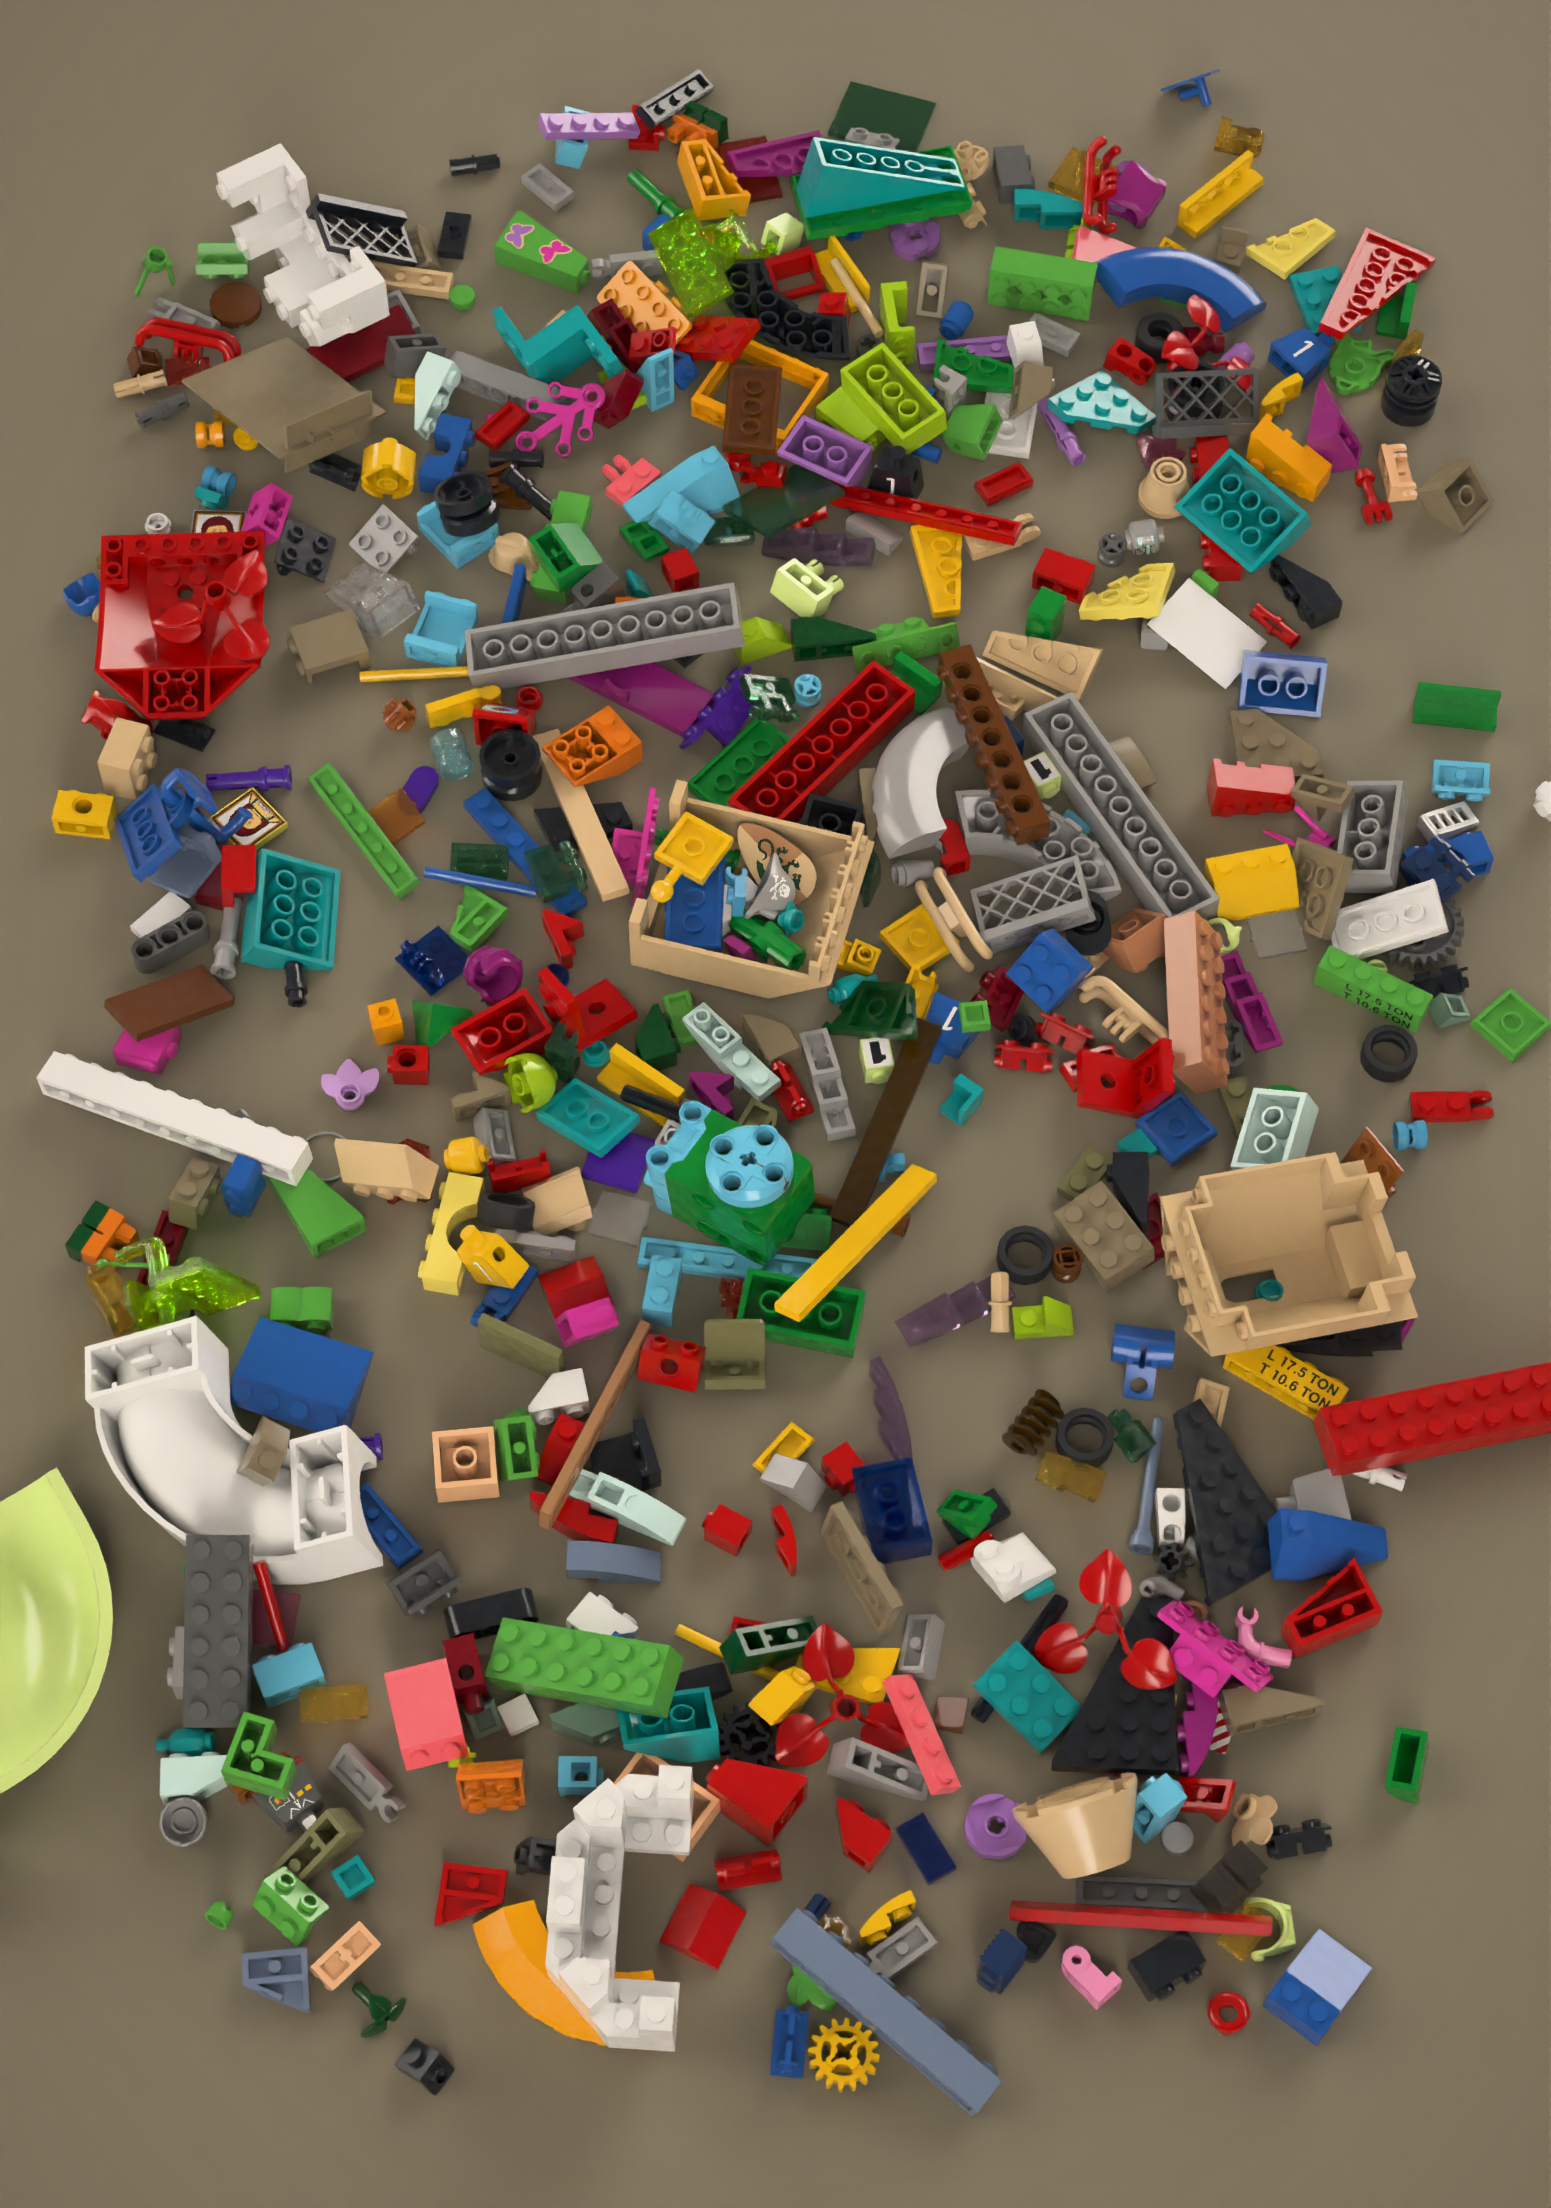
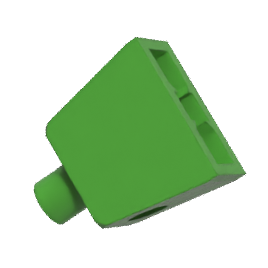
M995 404L960 405L953 409L949 420H946L947 430L939 436L943 437L951 452L985 461L1003 420Z

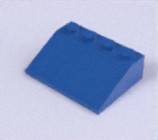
M259 1317L233 1374L230 1384L231 1405L316 1432L343 1425L351 1428L374 1352Z

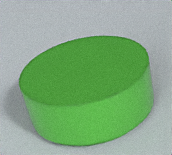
M468 285L453 287L449 292L450 305L459 311L472 308L475 304L474 290Z

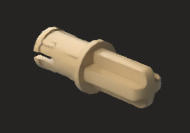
M161 369L160 371L142 376L136 374L137 377L117 382L113 385L117 398H123L141 392L144 395L145 391L167 386L163 369Z
M994 1272L991 1274V1301H988V1305H991V1332L1010 1331L1009 1305H1012V1301H1009V1275L1006 1272Z

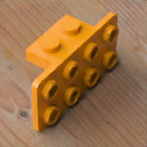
M632 261L626 262L597 295V300L600 304L612 298L623 316L630 318L638 332L670 327L677 328L676 345L692 327L691 322L688 320L689 316L683 311L685 305L675 296L671 298L667 294L670 290L660 280L656 283L652 281Z

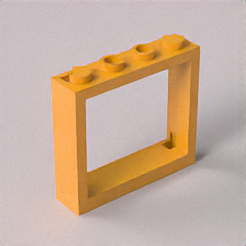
M752 339L735 362L717 361L691 398V416L724 430L726 405L712 398L729 375L730 364H737L739 359L756 366L782 368L783 378L806 387L811 392L785 430L777 428L775 451L777 453L802 415L810 418L816 406L819 405L828 392L829 373L803 363L797 358L778 352L774 348L755 342Z

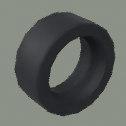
M1396 1025L1379 1026L1367 1034L1361 1048L1360 1062L1364 1070L1376 1080L1391 1083L1400 1081L1408 1076L1413 1069L1417 1058V1044L1413 1036L1403 1028ZM1380 1042H1392L1404 1050L1406 1058L1402 1064L1396 1066L1385 1065L1374 1058L1372 1048Z
M484 1193L479 1198L477 1220L482 1224L499 1229H529L533 1224L535 1202L529 1198L511 1193Z
M1023 1225L1005 1232L999 1241L996 1258L999 1271L1008 1273L1009 1281L1015 1284L1030 1285L1038 1283L1051 1270L1054 1254L1052 1241L1045 1232L1036 1227ZM1015 1243H1032L1042 1251L1043 1258L1041 1263L1035 1268H1019L1009 1261L1008 1249Z
M1079 1408L1063 1416L1057 1428L1055 1445L1059 1456L1067 1464L1079 1469H1091L1100 1466L1108 1459L1112 1452L1115 1432L1111 1421L1103 1413L1091 1408ZM1078 1424L1092 1425L1101 1432L1103 1444L1096 1452L1080 1453L1072 1449L1068 1444L1067 1433L1070 1428Z

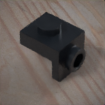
M414 2038L394 2064L402 2073L421 2083L434 2096L437 2095L454 2072L452 2065L440 2052Z

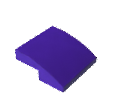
M629 1133L602 1158L589 1151L581 1172L582 1178L637 1194L646 1174V1154L651 1147L655 1146V1139Z

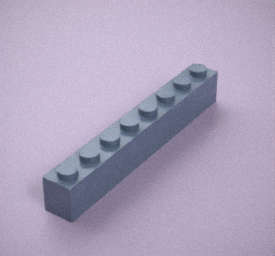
M796 1908L768 1944L971 2116L977 2114L1002 2082L997 2077L998 2071L984 2060L979 2062L971 2055L972 2049L960 2039L955 2041L945 2033L946 2027L934 2017L929 2019L921 2013V2006L914 1999L907 1995L903 1997L895 1991L894 1988L896 1986L888 1977L883 1974L876 1975L868 1968L870 1963L862 1955L856 1952L854 1954L850 1953L843 1947L845 1943L837 1934L832 1931L828 1933L818 1925L819 1920L811 1912L805 1909L802 1912Z

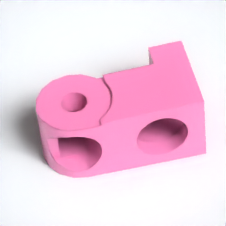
M1072 1946L1064 1952L1061 1964L1063 1975L1098 2010L1120 1989L1122 1980L1113 1971L1106 1977L1091 1962L1090 1954L1083 1947Z

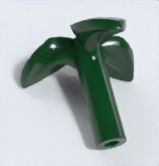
M362 1981L356 1982L352 1987V1991L367 2006L372 2019L375 2020L374 2023L362 2031L360 2035L363 2038L372 2037L387 2029V2021L395 2022L404 2010L406 1998L404 1997L399 1999L391 2008L392 2003L387 1998L373 1994Z

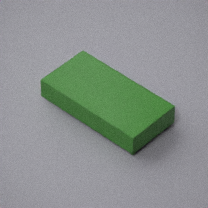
M690 990L662 996V1004L669 1016L673 1037H677L680 1049L698 1044L682 1022V1018L695 1009Z

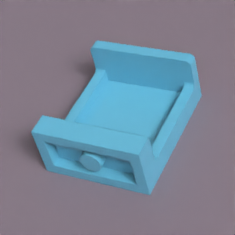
M435 501L423 506L417 512L418 529L457 569L494 546L497 536H500L497 523L486 531L472 536L458 537L446 533Z
M426 591L424 595L425 605L412 634L407 633L404 639L405 656L441 667L459 666L466 651L465 630L475 629L479 620L477 604L468 599L450 597L441 592Z

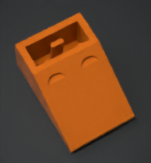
M610 705L542 747L544 753L574 787L620 775L643 760L642 741Z
M523 1759L459 1763L456 1782L462 1810L479 1814L486 1812L490 1808H500L502 1811H515L520 1806H526Z

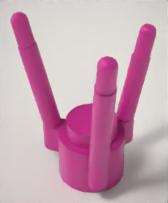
M1295 806L1294 810L1313 829L1307 839L1332 848L1336 839L1324 829H1321L1299 806ZM1269 830L1263 831L1264 835L1295 848L1296 841Z

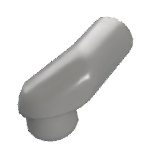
M1162 1575L1143 1580L1139 1587V1591L1144 1597L1156 1598L1166 1595L1177 1602L1182 1601L1187 1592L1173 1581H1168V1578Z

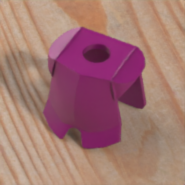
M1131 160L1118 178L1116 185L1117 193L1107 199L1128 209H1125L1126 212H1118L1108 205L1107 213L1131 221L1136 229H1142L1163 199L1167 182L1163 179L1154 178L1138 163Z

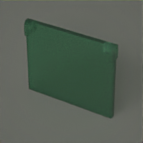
M850 81L836 116L828 130V136L845 140L851 128H864L868 132L876 134L885 133L893 138L900 139L895 150L918 152L936 108V103Z
M795 464L788 469L782 487H756L723 505V510L731 518H736L769 539L846 494L844 489L821 475Z

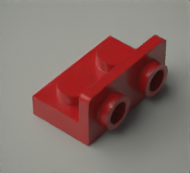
M632 105L631 113L635 117L640 133L637 139H629V150L659 151L660 141L665 140V125H659L651 130L635 112L639 105Z

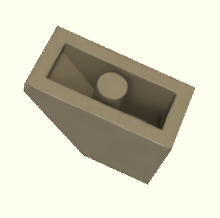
M926 260L922 262L916 315L942 318L950 263Z
M1023 361L1014 369L1008 419L1014 420L1053 391L1055 379L1052 377V367Z
M749 1013L743 1015V1031L761 1062L771 1071L773 1070L772 1064L776 1061L781 1060L787 1065L800 1061L801 1040L796 1032L792 1033L787 1024Z
M262 1417L236 1473L262 1486L274 1482L287 1455L290 1430Z

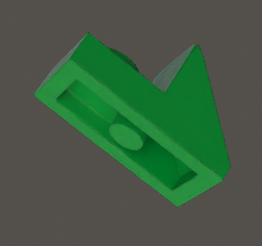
M954 1489L936 1510V1513L967 1537L974 1540L990 1522V1515L998 1505L991 1497Z

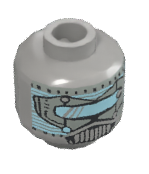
M1151 518L1132 521L1129 524V529H1125L1127 550H1132L1135 556L1157 553L1160 549L1159 543L1165 542L1163 526L1157 527L1156 521Z

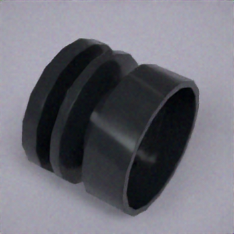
M1415 355L1400 357L1394 361L1387 371V378L1381 397V409L1384 415L1391 422L1405 427H1415L1429 421L1435 412L1442 385V374L1439 367L1431 360Z

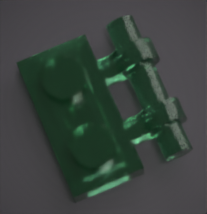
M743 674L738 680L746 702L756 703L757 705L750 707L749 714L751 717H757L762 721L777 719L780 723L799 720L800 712L791 708L796 702V697L789 679Z
M568 840L559 844L561 851L555 853L551 844L524 852V858L543 903L570 895V888L568 886L570 884L576 885L578 892H585L589 888L586 882L588 878L583 868H580L577 861L579 859L577 851L571 847ZM560 864H566L570 871L563 873Z

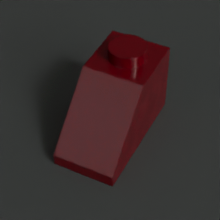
M624 369L602 383L600 386L605 392V401L600 408L595 410L593 421L610 429L627 418L644 384V379ZM595 392L588 395L589 401H595L597 398Z

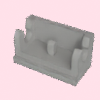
M942 365L939 369L940 379L934 378V384L939 388L937 402L941 407H944L946 420H949L956 406L965 405L967 378Z

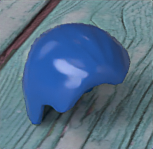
M94 573L83 576L63 589V596L73 612L85 617L92 616L95 607L99 604L100 581Z

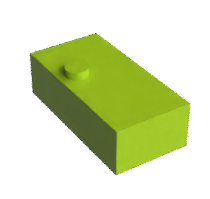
M883 342L840 370L842 389L893 446L903 447L906 454H911L947 430L946 411Z

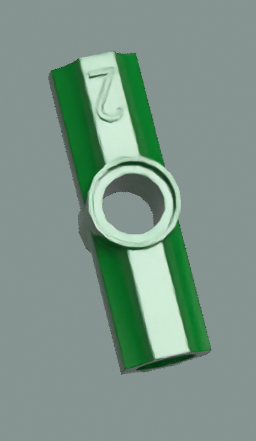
M744 909L743 917H744V915H745L747 909ZM731 916L729 924L731 931L747 941L760 957L764 959L770 957L788 970L797 971L804 964L805 950L787 938L784 932L772 921L765 923L757 916H752L749 919Z

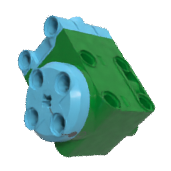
M698 1101L685 1102L679 1110L680 1127L665 1146H653L646 1154L648 1169L644 1177V1183L652 1188L656 1207L660 1211L701 1231L707 1237L762 1266H768L784 1242L790 1241L794 1237L795 1227L817 1197L811 1162L803 1155L791 1151L788 1143L778 1134L773 1126H743Z

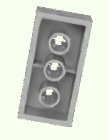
M1403 780L1347 781V785L1354 786L1355 795L1342 814L1337 851L1354 858L1344 893H1390L1396 891L1408 806V796Z

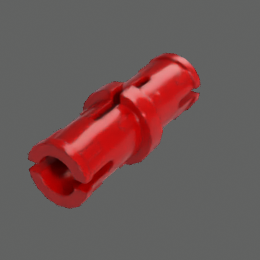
M1262 603L1256 604L1251 610L1249 616L1266 628L1267 634L1276 636L1290 649L1295 647L1300 641L1301 635L1284 622L1283 617L1280 615L1276 616L1265 608ZM1268 619L1271 620V621H1272L1275 625H1277L1279 628H1281V629L1283 630V632H1281V631L1278 630L1275 626H1273L1270 622H1268Z

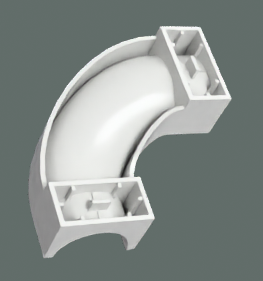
M197 1316L85 1347V1400L94 1408L96 1430L103 1453L113 1473L127 1493L148 1515L183 1546L186 1547V1535H253V1563L265 1560L271 1583L278 1585H304L327 1581L383 1566L382 1554L376 1547L364 1518L359 1486L361 1471L377 1467L376 1456L347 1425L289 1440L290 1449L287 1450V1455L275 1481L262 1486L236 1473L253 1436L242 1429L231 1408L228 1348ZM253 1567V1580L257 1581V1577Z

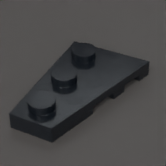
M622 802L592 804L607 839L613 837L615 828L633 829V823ZM561 807L533 809L534 817L555 858L580 850Z

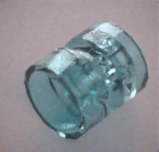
M444 729L431 737L429 741L433 757L436 759L439 775L443 780H460L473 771L474 762L468 750L464 733L460 729Z

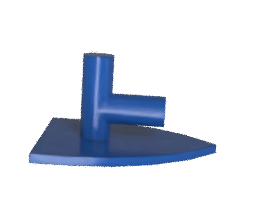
M1220 69L1163 88L1161 92L1195 81L1196 86L1179 91L1181 100L1184 101L1199 95L1202 107L1211 105L1212 102L1204 77L1220 72Z

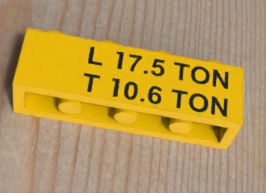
M1272 1345L1226 1354L1222 1367L1313 1421L1320 1408L1344 1403L1349 1388L1340 1379L1323 1374L1318 1371L1315 1365L1307 1361L1302 1362L1292 1356L1289 1350L1281 1346L1276 1347Z

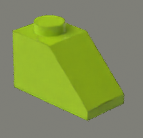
M754 617L742 621L745 646L733 649L741 665L790 649L792 644L781 624Z

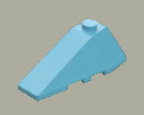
M711 446L687 458L623 503L622 508L632 521L636 523L646 521L648 524L671 490L683 495L698 509L709 511V514L721 512L740 503L741 497L728 463L716 447Z

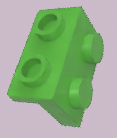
M199 242L197 245L196 275H203V278L206 279L218 278V275H229V278L238 279L248 275L251 269V260L245 259L243 252L238 249L236 242Z
M285 1866L262 1881L252 1903V1906L263 1917L270 1921L297 1947L307 1941L316 1920L325 1915L329 1909V1906Z

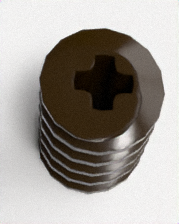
M1044 1389L1036 1390L1035 1396L1029 1399L1028 1405L1022 1408L1021 1414L1016 1416L1014 1423L1008 1427V1433L1002 1435L1003 1442L1019 1454L1027 1453L1028 1455L1036 1456L1037 1449L1033 1444L1043 1447L1044 1440L1040 1435L1049 1438L1051 1432L1047 1426L1052 1429L1057 1428L1058 1423L1054 1418L1062 1420L1063 1416H1065L1064 1412L1060 1409L1059 1401Z

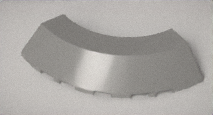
M974 789L955 791L957 823L970 855L1000 857L1018 863L1029 870L1078 855L1087 890L1098 893L1105 902L1121 893L1117 875L1110 861L1106 860L1100 851L1098 843L1096 841L1093 842L1083 832V828L1069 817L1064 818L1052 811V807L1043 803L1051 821L1049 837L1017 846L1013 836L1009 837L1006 832L1003 813L999 814L996 809L994 793L988 790ZM1075 866L1064 869L1060 877L1070 881L1076 872ZM1041 876V877H1039V878H1041L1045 883H1047L1048 880L1050 879V878H1048V877H1046V876ZM1056 881L1051 891L1055 896L1059 897L1066 885ZM1072 888L1071 892L1065 900H1067L1073 893L1078 891Z

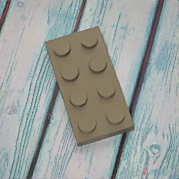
M842 1501L831 1505L819 1534L879 1636L891 1631L903 1606L901 1593L890 1583L882 1562L877 1561L872 1553L870 1541L866 1536H862L856 1526V1519L853 1513L846 1509Z

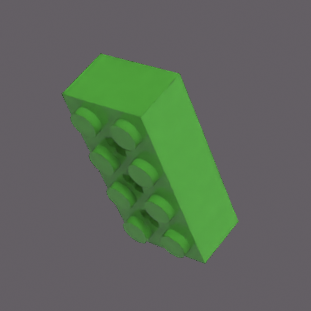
M995 246L990 268L987 304L1089 321L1098 263Z

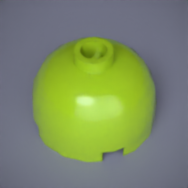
M533 1053L518 1054L509 1057L505 1061L504 1066L508 1065V1072L503 1073L504 1083L509 1087L512 1103H519L523 1107L520 1109L521 1112L528 1113L537 1110L553 1098L558 1077L555 1068L540 1055Z

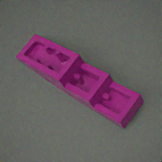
M1238 951L1221 956L1224 963L1222 983L1226 991L1225 1000L1235 1019L1242 1025L1244 1036L1254 1052L1259 1053L1282 1046L1283 1041L1262 992L1258 993L1251 973H1246Z

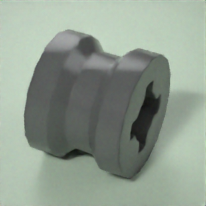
M1108 533L1100 539L1097 556L1102 565L1111 568L1117 567L1123 562L1126 549L1124 538L1119 534Z

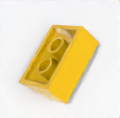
M1288 844L1207 858L1205 860L1203 876L1220 898L1215 918L1222 917L1228 921H1234L1299 908L1296 869Z

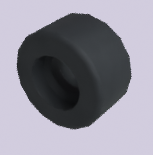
M1166 313L1149 314L1140 320L1138 324L1135 347L1153 358L1156 364L1167 363L1170 360L1161 358L1165 340L1173 331H1179L1183 334V327L1179 320L1172 315ZM1160 336L1165 338V340H1157L1153 337Z

